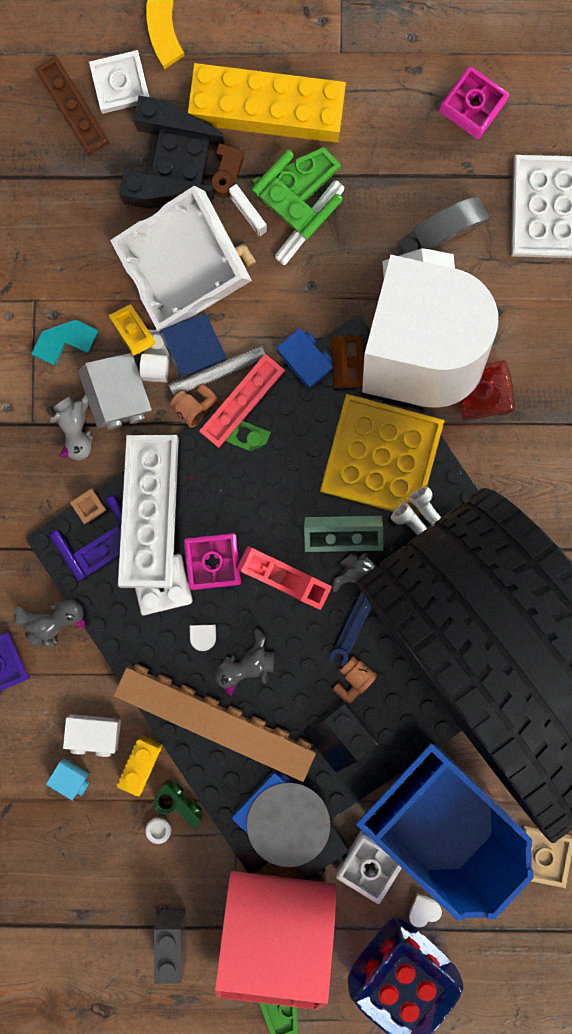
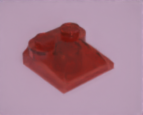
M506 360L485 365L482 377L476 388L460 401L462 420L493 415L505 416L515 411L512 377Z

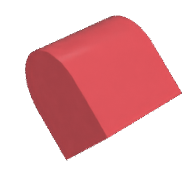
M231 871L215 988L216 998L320 1010L326 1006L329 998L335 926V883Z

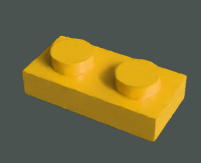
M131 304L109 315L111 323L133 356L155 345L153 336Z

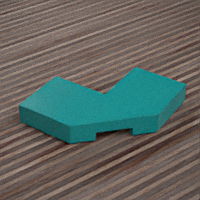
M70 321L42 331L31 355L56 366L66 344L89 354L99 335V331L80 321Z

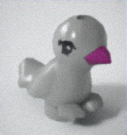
M86 394L80 401L75 403L69 396L53 407L56 414L50 417L49 422L58 421L66 438L64 447L59 455L62 458L69 457L72 460L80 461L87 458L91 452L93 436H90L91 431L89 430L85 433L82 431L86 418V409L89 406Z

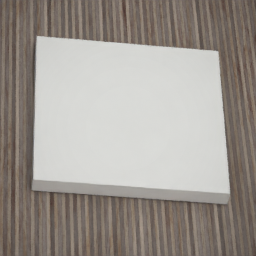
M515 155L513 157L511 256L572 258V156Z

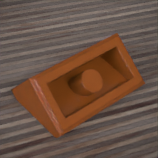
M340 335L332 338L333 387L336 389L363 387L362 337Z

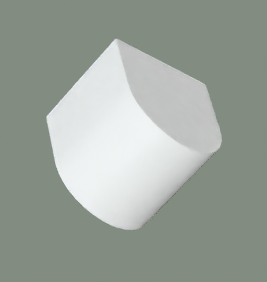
M390 255L365 350L362 392L434 408L449 406L466 398L476 388L482 377L498 328L497 306L487 287L476 277L462 270Z

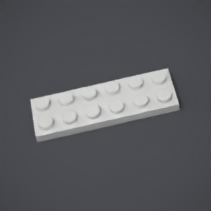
M127 435L118 586L120 588H172L179 444L177 435Z

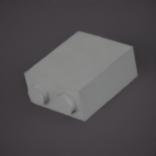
M132 353L85 363L78 370L97 428L107 427L108 430L122 426V422L130 421V424L138 423L145 420L144 416L152 411Z

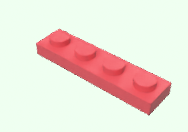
M265 353L199 432L220 448L285 370Z

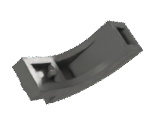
M479 197L469 198L426 219L414 227L413 231L398 241L404 254L422 248L434 250L456 236L471 233L490 220V217Z

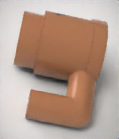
M205 384L200 385L197 389V392L205 398L201 403L184 391L176 394L170 403L174 412L190 428L197 426L205 418L207 411L218 401V396Z
M352 656L339 671L353 687L347 691L338 682L332 688V691L345 703H351L372 684L378 675L361 660L358 661Z

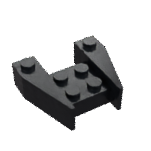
M139 95L134 116L137 131L159 136L151 175L124 170L119 193L123 204L143 208L163 207L193 186L204 190L209 200H214L213 186L203 185L210 147L211 145L219 146V143L225 145L224 134L165 100Z

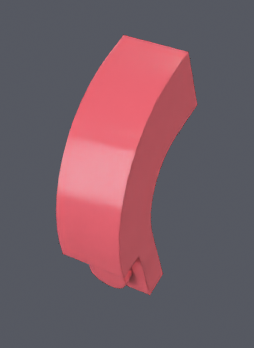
M247 546L237 567V570L267 583L320 610L332 586Z

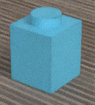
M63 758L46 785L73 801L77 795L82 796L90 784V782L86 781L90 773Z

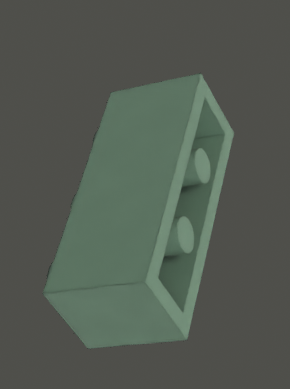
M382 516L305 517V552L383 551Z

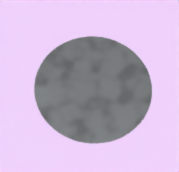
M296 783L277 784L263 791L253 802L247 817L248 837L255 851L266 861L281 867L300 866L313 860L323 850L330 834V816L323 800L308 787Z

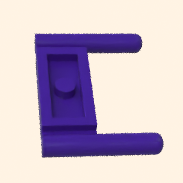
M109 495L106 498V502L120 522V525L74 554L59 531L54 530L50 533L51 540L77 581L84 579L120 556L122 506L114 495Z

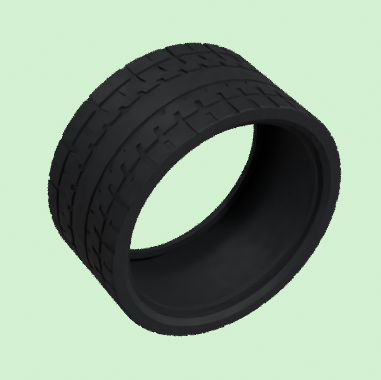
M481 488L463 501L461 505H458L436 521L434 526L428 527L409 541L407 547L402 546L383 560L379 568L375 566L357 580V584L396 642L485 762L541 833L551 843H555L572 830V561L516 505L492 489Z

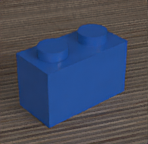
M299 328L276 348V351L306 388L310 390L332 372L333 366L331 364L333 360L326 351L320 352L315 346L317 341L310 332L306 331L304 333Z

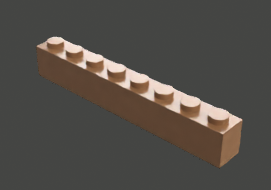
M135 664L134 667L129 665L126 668L114 697L304 782L316 755V749L312 748L313 743L303 738H299L298 741L288 737L289 732L278 727L275 730L265 726L266 722L259 718L252 717L250 720L242 716L243 712L232 706H229L228 709L219 706L218 700L207 695L204 698L195 695L196 691L188 686L182 685L179 688L171 684L172 680L160 674L157 677L148 674L149 669L139 664Z

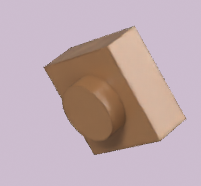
M93 489L88 490L70 502L84 524L89 523L107 511Z

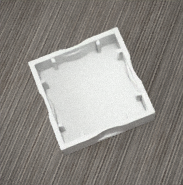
M196 186L191 187L165 204L153 216L137 222L110 240L126 272L134 280L140 298L158 331L192 318L252 281L206 192Z

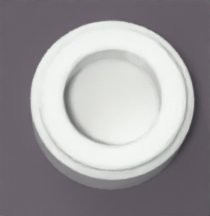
M162 816L152 818L146 826V836L149 841L155 844L166 842L172 832L171 823Z

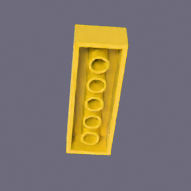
M194 63L188 114L214 128L338 143L346 82Z

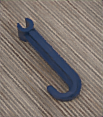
M362 591L337 643L331 650V662H333L336 654L340 653L343 655L341 666L346 665L348 662L349 653L372 607Z

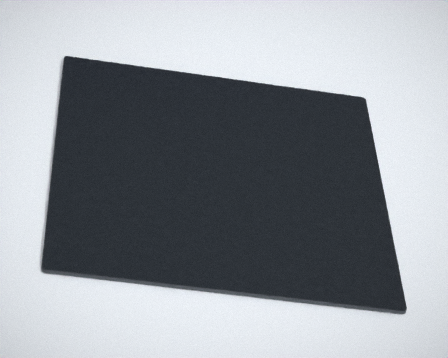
M354 316L315 344L320 352L324 350L332 358V338L340 335L361 336L364 363L370 330L360 316ZM284 363L281 367L285 372L243 420L246 423L271 432L266 444L254 449L252 452L226 441L218 448L199 432L217 409L205 416L197 426L189 427L178 434V471L173 555H182L187 580L188 573L184 544L186 538L236 534L239 563L247 546L331 586L332 578L341 574L344 570L339 562L352 551L305 552V517L382 516L383 551H370L367 556L379 568L383 560L402 546L407 547V543L415 538L417 534L406 524H395L391 520L393 513L391 511L320 493L322 481L346 394L427 415L422 406L363 393V387L336 389L333 387V370L313 388L308 390L290 367ZM248 428L239 429L237 439L242 443H247V436L251 431ZM440 435L427 487L433 493L430 504L443 517L455 507L461 505L463 501L476 493L478 489ZM125 471L95 490L107 511L89 523L84 524L71 506L27 536L28 544L66 600H76L82 605L85 629L120 681L129 665L134 667L135 664H139L149 669L148 674L155 677L158 674L166 676L172 680L171 684L179 688L182 685L194 689L196 691L195 695L204 698L207 695L218 700L219 706L226 709L229 706L237 708L243 712L242 716L250 720L252 717L259 718L266 722V727L273 730L276 727L290 733L288 737L297 741L299 738L310 741L304 734V731L342 701L332 691V688L338 682L347 691L353 687L339 671L343 667L341 666L343 655L340 653L336 654L333 662H331L330 654L361 593V589L356 583H345L337 592L330 590L320 610L267 583L240 572V585L190 590L193 600L191 604L142 615L135 588H120L118 586L120 556L84 579L77 581L51 540L50 533L54 530L59 531L74 554L116 526H119L120 522L106 502V498L109 495H114L123 507ZM420 513L419 518L427 528L432 526ZM211 554L210 559L206 560V564L211 565L212 569H216V564L220 563V559L215 558L214 554ZM371 607L354 642L348 660L354 656L378 676L363 693L359 694L351 703L346 704L374 737L378 745L360 760L337 773L316 749V755L304 782L291 777L293 779L292 783L308 787L323 800L330 820L407 769L430 743L441 746L462 731L396 642L373 607ZM216 624V642L213 647L207 651L195 649L190 641V625ZM259 628L266 635L265 652H274V672H267L268 679L266 684L262 683L261 677L241 680L236 685L232 696H230L224 688L215 682V669L226 657L231 658L232 655H234L235 661L239 662L243 655L253 647L255 642L253 630ZM138 708L246 871L254 873L269 863L255 851L248 834L232 819V814L272 772L273 768Z

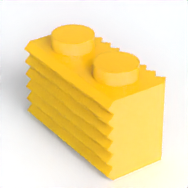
M144 735L139 736L116 784L117 787L139 797L162 749V743Z

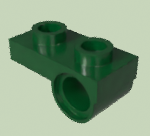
M168 779L160 787L154 798L155 809L161 814H169L176 810L194 829L201 823L203 818L201 807L193 800L190 802L183 795L185 791L177 782L172 783ZM163 794L170 795L173 798V803L171 805L163 804L160 796Z

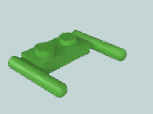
M286 150L251 188V191L307 240L343 199L340 194H335L316 214L312 208L276 178L294 157L292 151Z

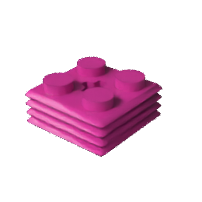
M468 66L441 103L439 112L476 139H480L506 103L509 93L472 66ZM476 100L478 102L477 105L472 106L470 102Z
M236 534L186 538L184 540L190 590L241 584L240 571L237 570L239 557ZM211 554H214L215 558L220 559V563L216 564V569H212L211 565L206 564V560L210 559Z

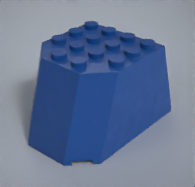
M432 743L425 748L356 822V825L456 920L482 917L496 919L533 879L532 838L489 793L439 746Z

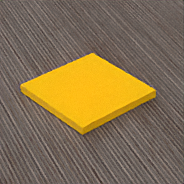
M346 394L320 493L394 512L401 503L406 502L419 517L420 512L410 504L407 498L414 491L428 484L445 420Z

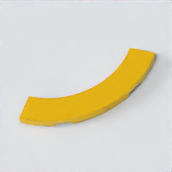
M147 0V25L155 54L165 70L185 56L173 28L172 9L174 0Z

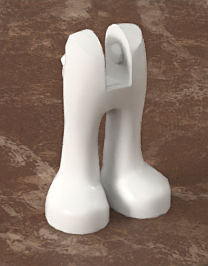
M423 486L410 494L407 500L434 526V523L442 517L430 504L433 495L432 491L427 486ZM406 502L401 503L391 515V520L395 524H406L417 535L427 529Z

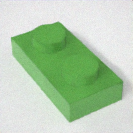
M242 421L226 442L252 452L254 449L260 448L267 443L271 432ZM241 428H248L251 431L247 436V443H242L237 439L238 431Z

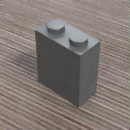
M186 909L160 910L154 928V984L181 983L187 961Z

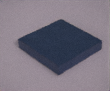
M206 313L161 329L159 332L180 378L227 359Z

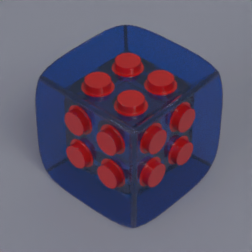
M397 917L391 919L377 933L358 957L347 978L351 1000L367 1018L386 1034H434L455 1007L464 989L462 977L457 967L419 931Z

